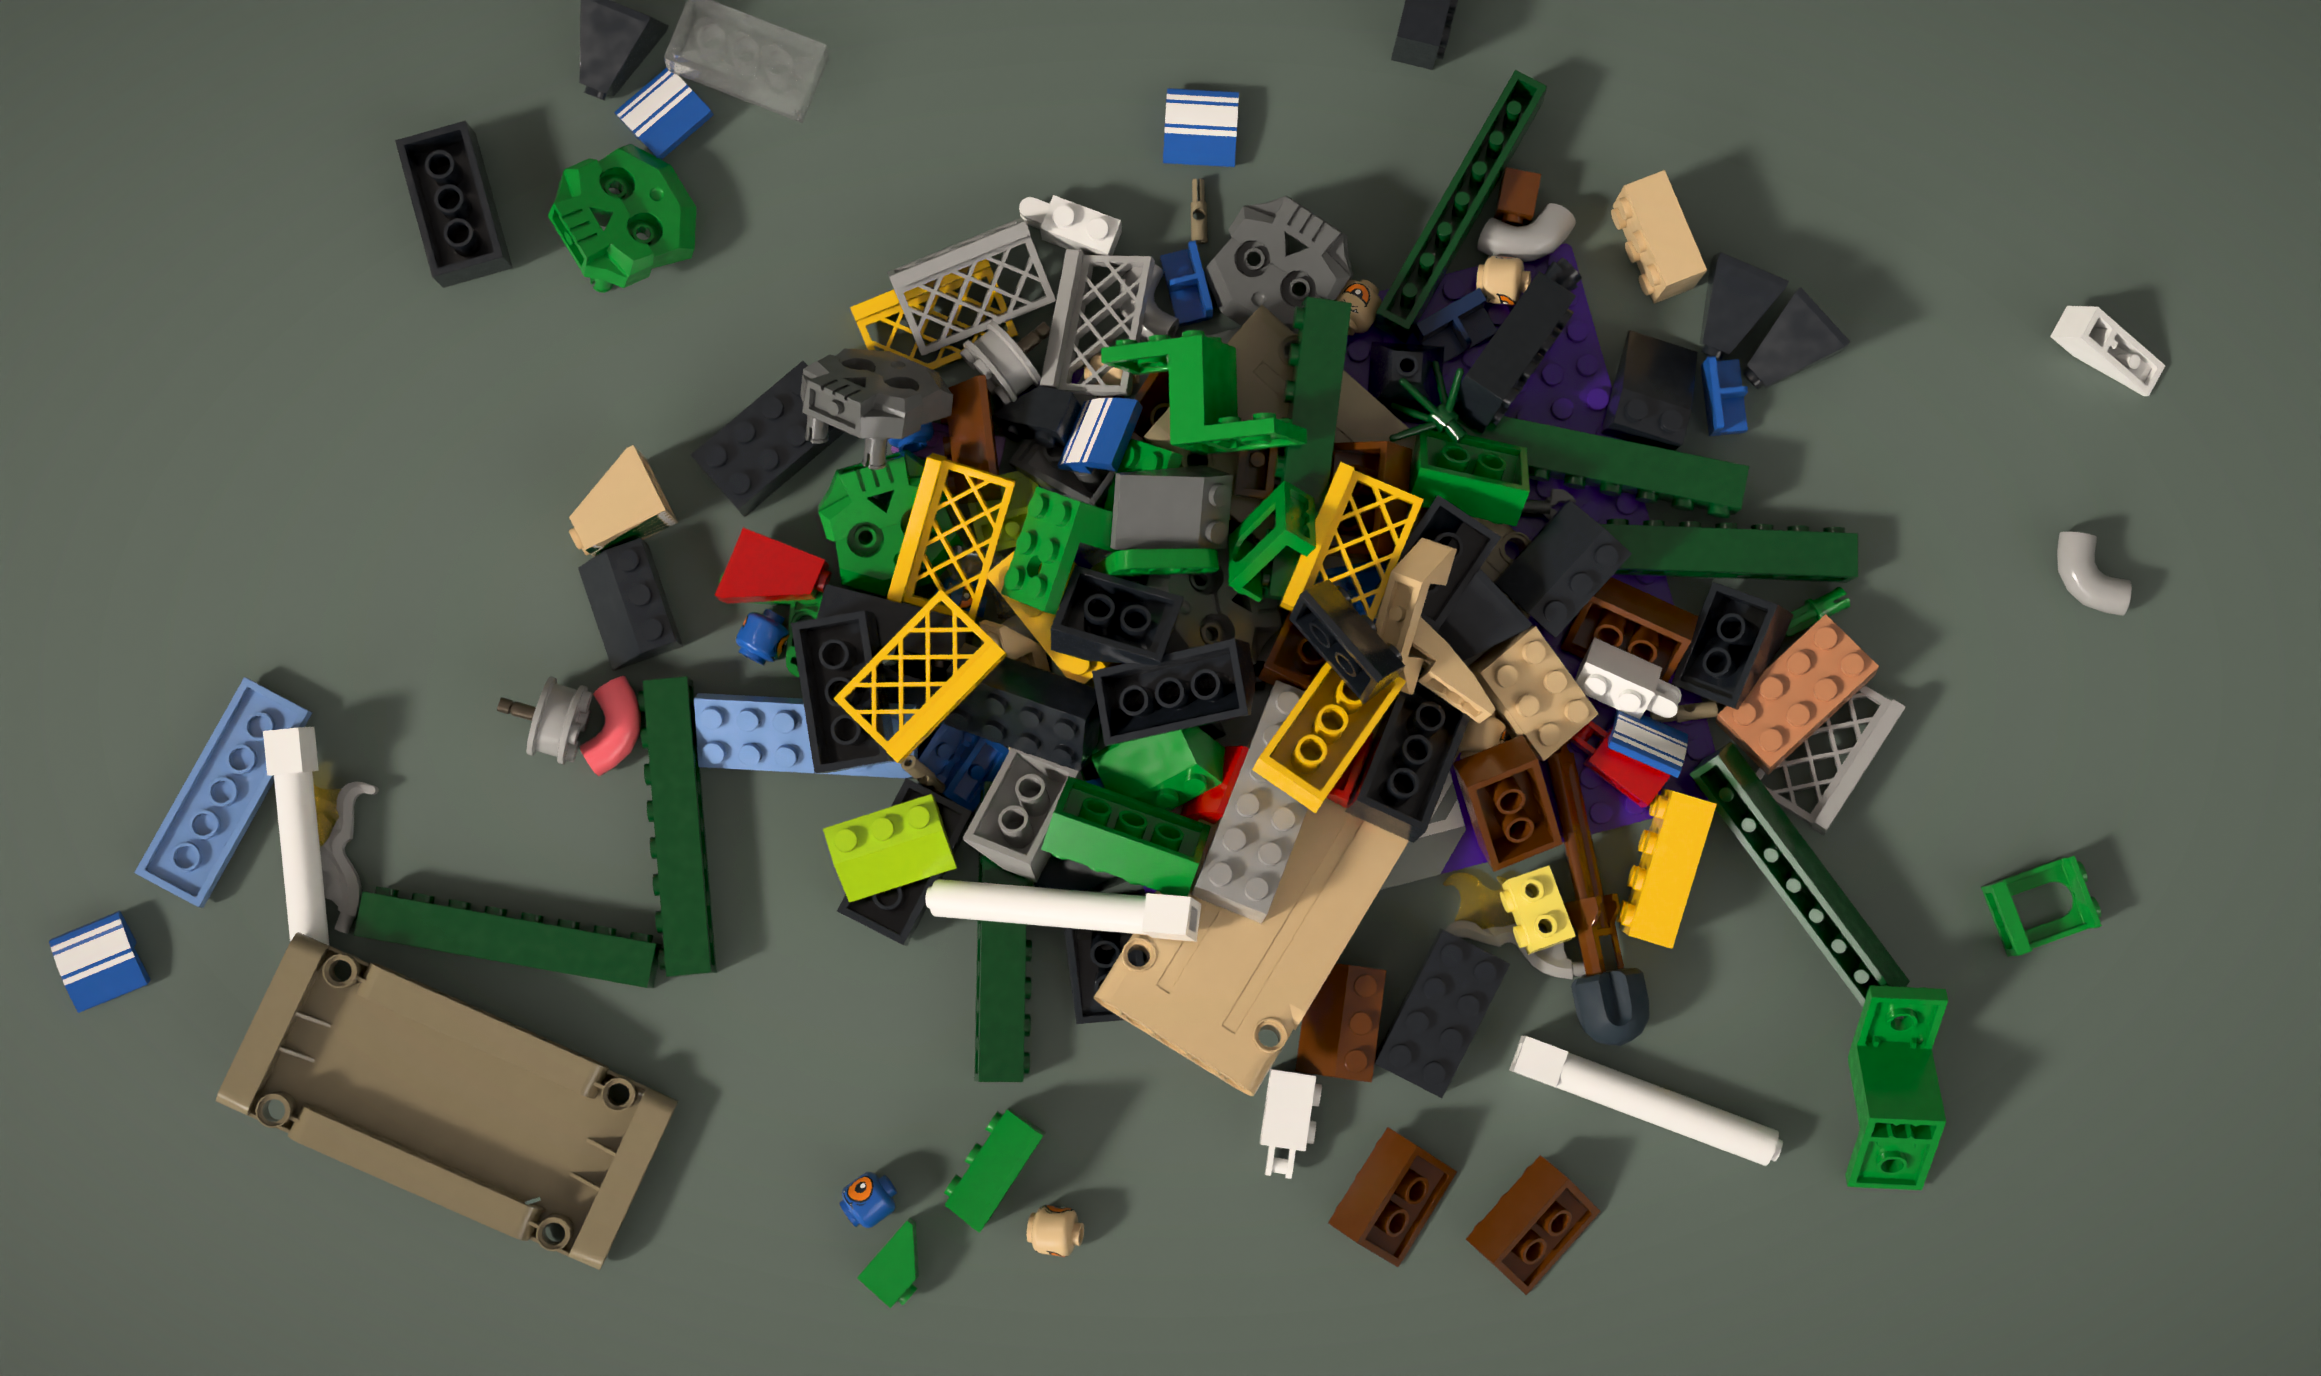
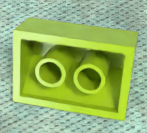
M932 794L823 828L834 867L849 903L957 869L940 811Z

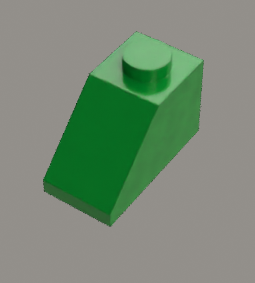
M909 1218L857 1277L860 1282L889 1308L897 1301L903 1306L918 1289L912 1284L919 1276L916 1222L913 1219Z

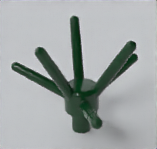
M1437 360L1432 362L1441 404L1437 407L1408 380L1401 378L1399 383L1430 414L1392 402L1390 404L1391 409L1426 421L1427 423L1392 434L1389 440L1395 442L1436 429L1440 434L1446 431L1456 443L1460 442L1467 435V432L1456 421L1459 415L1453 408L1464 374L1463 368L1457 369L1448 397L1439 362Z

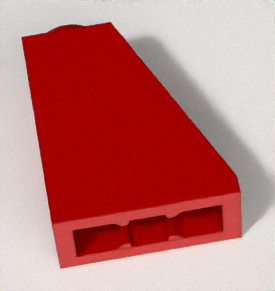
M743 527L715 596L727 604L814 600L819 591L824 593L825 586L829 584L832 573L828 571L829 564L826 560Z

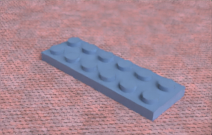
M244 677L134 873L189 903L204 908L274 783V775L267 776L263 731L305 727L313 712Z
M698 693L694 698L698 767L814 773L803 698ZM889 703L890 710L899 709V703ZM904 704V709H916V704ZM891 714L894 734L899 730V714ZM904 714V724L914 714ZM917 748L910 754L915 756L916 758ZM897 762L831 773H815L915 779Z

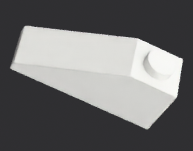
M2067 306L2050 336L2072 356L2142 396L2150 395L2165 367L2159 359L2099 307Z

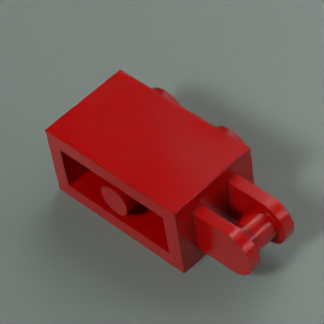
M1590 721L1569 739L1574 745L1589 755L1583 763L1585 766L1641 808L1650 805L1671 776L1608 748V737L1613 727L1606 732ZM1592 734L1601 739L1595 748L1587 743Z

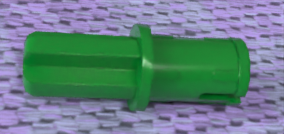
M1836 587L1833 591L1815 600H1805L1803 606L1791 611L1794 615L1785 636L1791 637L1809 628L1825 614L1830 617L1844 609H1848L1850 607L1849 597L1834 603V600L1847 593L1843 588Z

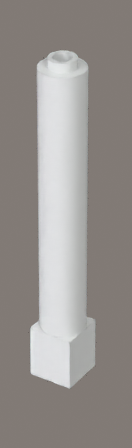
M298 727L263 731L267 776L274 775L290 942L295 934L300 932L329 945L312 772L319 771L314 727Z
M944 879L935 880L926 892V906L930 908L932 915L936 917L1144 934L1152 938L1197 942L1201 903L1192 897L1147 893L1146 896Z
M1521 1036L1509 1071L1767 1166L1770 1160L1776 1161L1781 1153L1783 1140L1778 1139L1779 1132L1775 1129L1574 1055L1531 1037Z

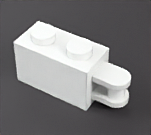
M1053 195L1050 204L1033 197H1027L1019 205L1020 216L1026 221L1027 225L1040 229L1042 240L1065 249L1080 250L1084 255L1113 256L1122 233L1121 220Z
M1597 638L1593 639L1575 679L1585 695L1638 719H1641L1645 710L1664 718L1675 716L1682 696L1679 688L1659 679L1662 671L1661 667Z
M1270 1069L1260 1144L1269 1146L1265 1175L1271 1176V1172L1286 1174L1285 1178L1291 1179L1296 1150L1306 1151L1307 1143H1314L1316 1122L1310 1121L1312 1106L1319 1107L1322 1084H1316L1315 1075ZM1275 1147L1289 1149L1288 1159L1275 1158Z

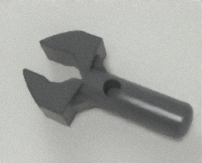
M1552 489L1550 497L1546 500L1527 499L1521 514L1544 515L1550 520L1557 513L1551 507L1558 503L1565 504L1568 500L1575 504L1576 500L1564 489Z

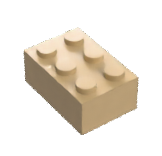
M1663 170L1624 185L1613 204L1614 209L1611 210V215L1618 230L1623 229L1628 241L1625 243V249L1632 263L1636 262L1641 272L1639 283L1646 296L1650 295L1655 304L1694 289L1706 273L1707 268L1666 171Z
M1530 626L1527 630L1494 645L1468 667L1496 708V717L1505 724L1506 731L1511 738L1523 735L1538 760L1545 761L1599 714L1536 626Z

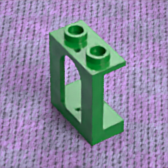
M1284 480L1229 535V586L1233 587L1236 592L1260 602L1262 600V569L1286 545L1306 557L1316 548L1315 501L1312 496ZM1276 509V527L1256 546L1246 541L1245 539Z
M2075 856L2063 857L1981 887L2007 957L2020 956L2031 952L2033 948L2086 929L2102 926L2099 917H2101L2100 906L2095 897L2090 896L2085 884L2088 881L2087 872L2083 864L2077 861ZM2050 882H2057L2066 886L2072 895L2073 901L2069 912L2059 919L2024 931L2011 896Z

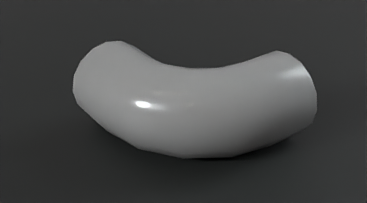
M1555 203L1545 205L1537 219L1527 226L1517 227L1509 225L1492 217L1480 234L1477 249L1489 256L1517 257L1523 262L1535 261L1553 253L1567 239L1575 227L1576 220L1568 209Z
M1154 264L1141 333V340L1144 342H1149L1148 337L1152 335H1169L1172 339L1179 326V319L1162 311L1155 303L1154 293L1165 273L1156 264ZM1132 267L1123 275L1122 279L1128 287L1141 277L1142 267ZM1121 284L1118 291L1119 294L1125 290ZM1132 297L1120 306V313L1124 319L1135 310L1136 302Z
M2060 532L2057 547L2058 573L2067 591L2087 607L2104 613L2123 616L2128 609L2131 599V581L2109 577L2098 569L2095 563L2097 536L2080 532Z

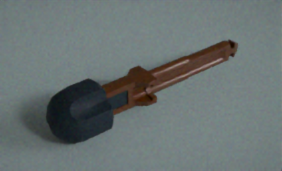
M1568 740L1549 756L1547 760L1576 898L1575 901L1564 903L1571 924L1577 929L1586 976L1574 980L1571 988L1576 1013L1584 1032L1598 1043L1621 1046L1642 1034L1649 1020V998L1643 972L1638 968L1624 969L1615 926V920L1620 910L1619 898L1617 893L1604 895L1574 752L1570 753L1567 749V744L1571 743Z

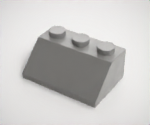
M1011 748L963 837L964 841L1002 869L1037 883L1051 856V853L1043 851L1041 848L1053 812L1068 776L1084 781L1081 772Z

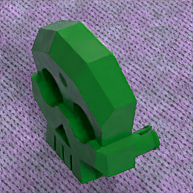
M628 144L616 149L600 161L588 158L564 169L557 196L548 217L584 277L590 278L591 285L595 283L593 286L594 290L605 293L610 291L613 285L625 288L648 278L653 268L692 258L695 250L696 205L670 164L633 144ZM617 188L621 193L613 194L609 189ZM643 233L648 239L641 240L636 234Z
M907 449L886 455L887 463L883 469H869L868 466H863L862 462L837 469L827 493L818 505V512L826 538L836 543L841 584L882 596L888 595L926 463ZM891 491L886 506L873 497ZM944 492L940 504L948 500ZM949 505L938 510L936 520L943 532L955 526L947 509ZM934 528L932 529L930 539L937 536ZM863 530H868L873 536L870 541L864 542L859 539V533ZM958 530L945 536L955 555L965 549ZM941 540L927 546L925 554L932 567L950 559ZM922 563L920 574L927 571L924 563ZM950 564L935 571L937 576L940 577ZM928 575L918 580L916 587L930 584L934 581Z

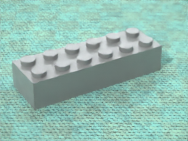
M1276 680L1270 692L1225 812L1220 819L1191 893L1194 897L1259 923H1262L1268 914L1308 810L1303 804L1252 770L1261 753L1305 692Z

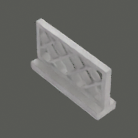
M1022 217L887 272L922 356L987 330V324L991 321L999 325L1056 301L1031 239L1026 221ZM1025 243L1030 255L1025 269L1022 270L1006 263L1011 248ZM1003 252L1001 260L992 257ZM987 259L998 264L990 284L972 276L977 262ZM1032 264L1038 276L1029 273ZM967 266H970L967 274L958 271ZM1003 267L1022 274L1014 294L995 286ZM953 273L965 278L957 298L938 290L943 276ZM1029 277L1041 283L1046 296L1029 301L1020 297L1019 294L1026 278ZM936 280L933 288L925 285L928 282ZM969 281L988 288L981 307L962 300ZM919 287L931 293L924 310L920 311L908 305L904 292ZM993 291L1012 298L1007 311L999 315L985 310ZM935 295L955 302L947 321L928 314ZM1016 301L1024 303V305L1014 308ZM959 305L978 312L973 326L964 329L952 324ZM912 313L921 316L918 325L916 324ZM983 314L991 317L990 319L980 322ZM926 318L945 326L940 339L926 345L924 344L920 331ZM949 328L958 331L947 336Z
M1066 249L1042 371L1041 386L1072 392L1074 395L1130 397L1133 373L1123 370L1120 385H1106L1101 378L1113 367L1104 364L1095 371L1088 360L1101 351V348L1110 347L1108 344L1124 331L1129 335V339L1137 340L1140 343L1155 264L1152 256L1084 255L1080 250ZM1093 266L1108 267L1112 272L1096 286L1091 282ZM1132 267H1142L1141 277L1128 287L1121 276ZM1118 280L1125 290L1108 303L1101 293ZM1098 296L1105 307L1088 319L1084 314L1086 305ZM1132 297L1136 302L1135 310L1122 321L1115 310ZM1112 314L1119 324L1102 337L1095 326ZM1092 330L1099 340L1082 354L1078 349L1079 339ZM1085 364L1092 375L1081 384H1071L1073 373Z
M1867 686L1862 687L1858 694H1855L1847 701L1852 721L1831 725L1829 718L1825 722L1826 727L1818 728L1812 734L1817 735L1828 732L1832 752L1812 756L1808 739L1803 742L1806 752L1805 758L1791 761L1784 760L1774 769H1783L1787 788L1774 791L1767 788L1779 806L1812 825L1811 828L1822 835H1825L1906 708V706L1894 699L1890 701ZM1868 698L1880 705L1873 717L1857 720L1853 700ZM1868 724L1861 734L1859 725ZM1854 727L1857 739L1854 747L1838 750L1833 731ZM1849 754L1841 765L1839 756ZM1834 757L1837 768L1834 778L1818 781L1813 761ZM1808 763L1813 782L1792 787L1787 767ZM1759 768L1756 775L1762 780L1765 772ZM1829 785L1824 794L1821 795L1819 786ZM1810 788L1815 789L1818 803L1811 814L1797 806L1794 792ZM1788 793L1790 801L1780 795Z

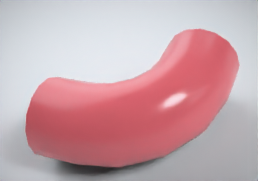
M625 676L610 680L593 693L603 710L605 724L599 734L579 747L585 760L598 777L613 769L632 752L640 735L641 712L638 700Z

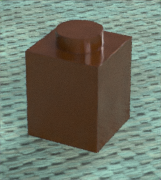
M1506 167L1501 178L1494 218L1517 227L1523 226V224L1529 225L1534 216L1541 174Z

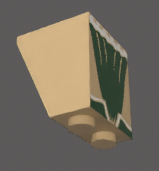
M632 445L625 449L570 515L569 518L574 528L570 529L569 533L579 550L582 549L586 556L591 554L595 557L607 549L641 538L644 540L678 523L648 460Z

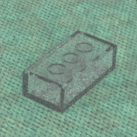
M687 0L664 55L665 64L671 73L801 123L805 119L829 59L826 44L712 0Z

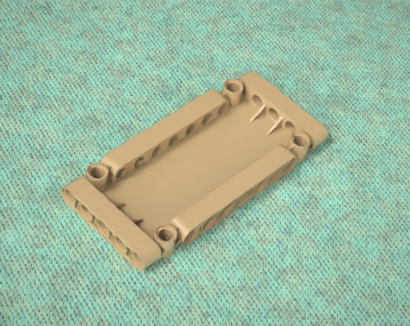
M1382 718L1372 731V739H1374L1376 736ZM1457 751V753H1456V756H1455V758H1454V761L1456 760L1457 756L1459 755V752H1458V751ZM1326 798L1316 813L1310 809L1307 810L1268 914L1263 922L1259 923L1191 895L1220 822L1219 819L1213 825L1201 819L1200 822L1210 825L1211 828L1187 896L1201 903L1197 942L1160 939L1144 934H1133L1124 945L1121 954L1093 998L1109 1011L1237 1090L1249 1096H1254L1292 1031L1297 1029L1409 841L1345 812V807ZM1134 950L1143 951L1148 957V962L1143 966H1134L1129 962L1128 954ZM1262 1030L1273 1031L1278 1038V1044L1273 1047L1264 1046L1259 1040V1032Z

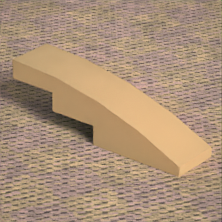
M1381 601L1380 606H1379V608H1378V611H1377V613H1376V615H1375V618H1376V619H1377V617H1378V614H1379V610H1380L1382 601ZM1420 617L1410 649L1411 654L1424 658L1422 663L1424 671L1419 677L1418 682L1461 712L1470 716L1477 723H1481L1491 716L1496 708L1474 674L1452 647Z

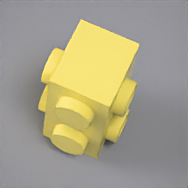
M1549 865L1508 879L1502 884L1504 891L1500 892V898L1503 907L1507 913L1512 912L1517 925L1513 927L1516 942L1520 948L1525 947L1528 955L1564 943L1576 936ZM1525 890L1531 893L1532 898L1526 895ZM1538 925L1544 928L1545 933L1539 930Z

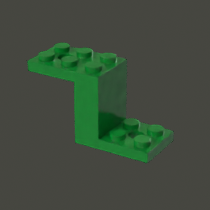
M1189 330L1182 332V337L1171 339L1169 335H1152L1148 337L1149 342L1138 343L1137 340L1122 339L1115 341V346L1101 348V361L1103 364L1135 375L1169 371L1170 443L1173 446L1203 455L1307 444L1306 428L1294 425L1292 419H1277L1275 413L1253 414V420L1241 421V418L1238 417L1236 347L1223 343L1222 338L1207 337L1205 332L1200 330Z
M1130 439L1118 471L1115 472L1112 484L1109 487L1104 508L1036 486L1033 497L1028 505V513L1021 534L1016 542V549L1009 570L1004 578L1001 594L1041 611L1056 615L1080 542L1110 552L1120 551L1110 548L1116 473L1179 468L1183 455ZM1042 563L1041 570L1038 574L1040 564Z
M1887 985L1869 986L1848 1054L1860 1130L1845 1174L1847 1187L1903 1190L1923 1189L1946 1124V1116L1932 1052L1948 1003L1946 989L1892 987Z

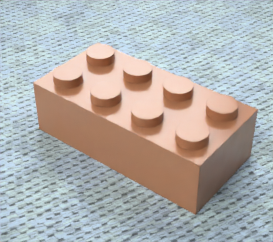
M1825 614L1763 672L1738 710L1726 706L1717 714L1716 724L1769 775L1876 675L1879 665Z

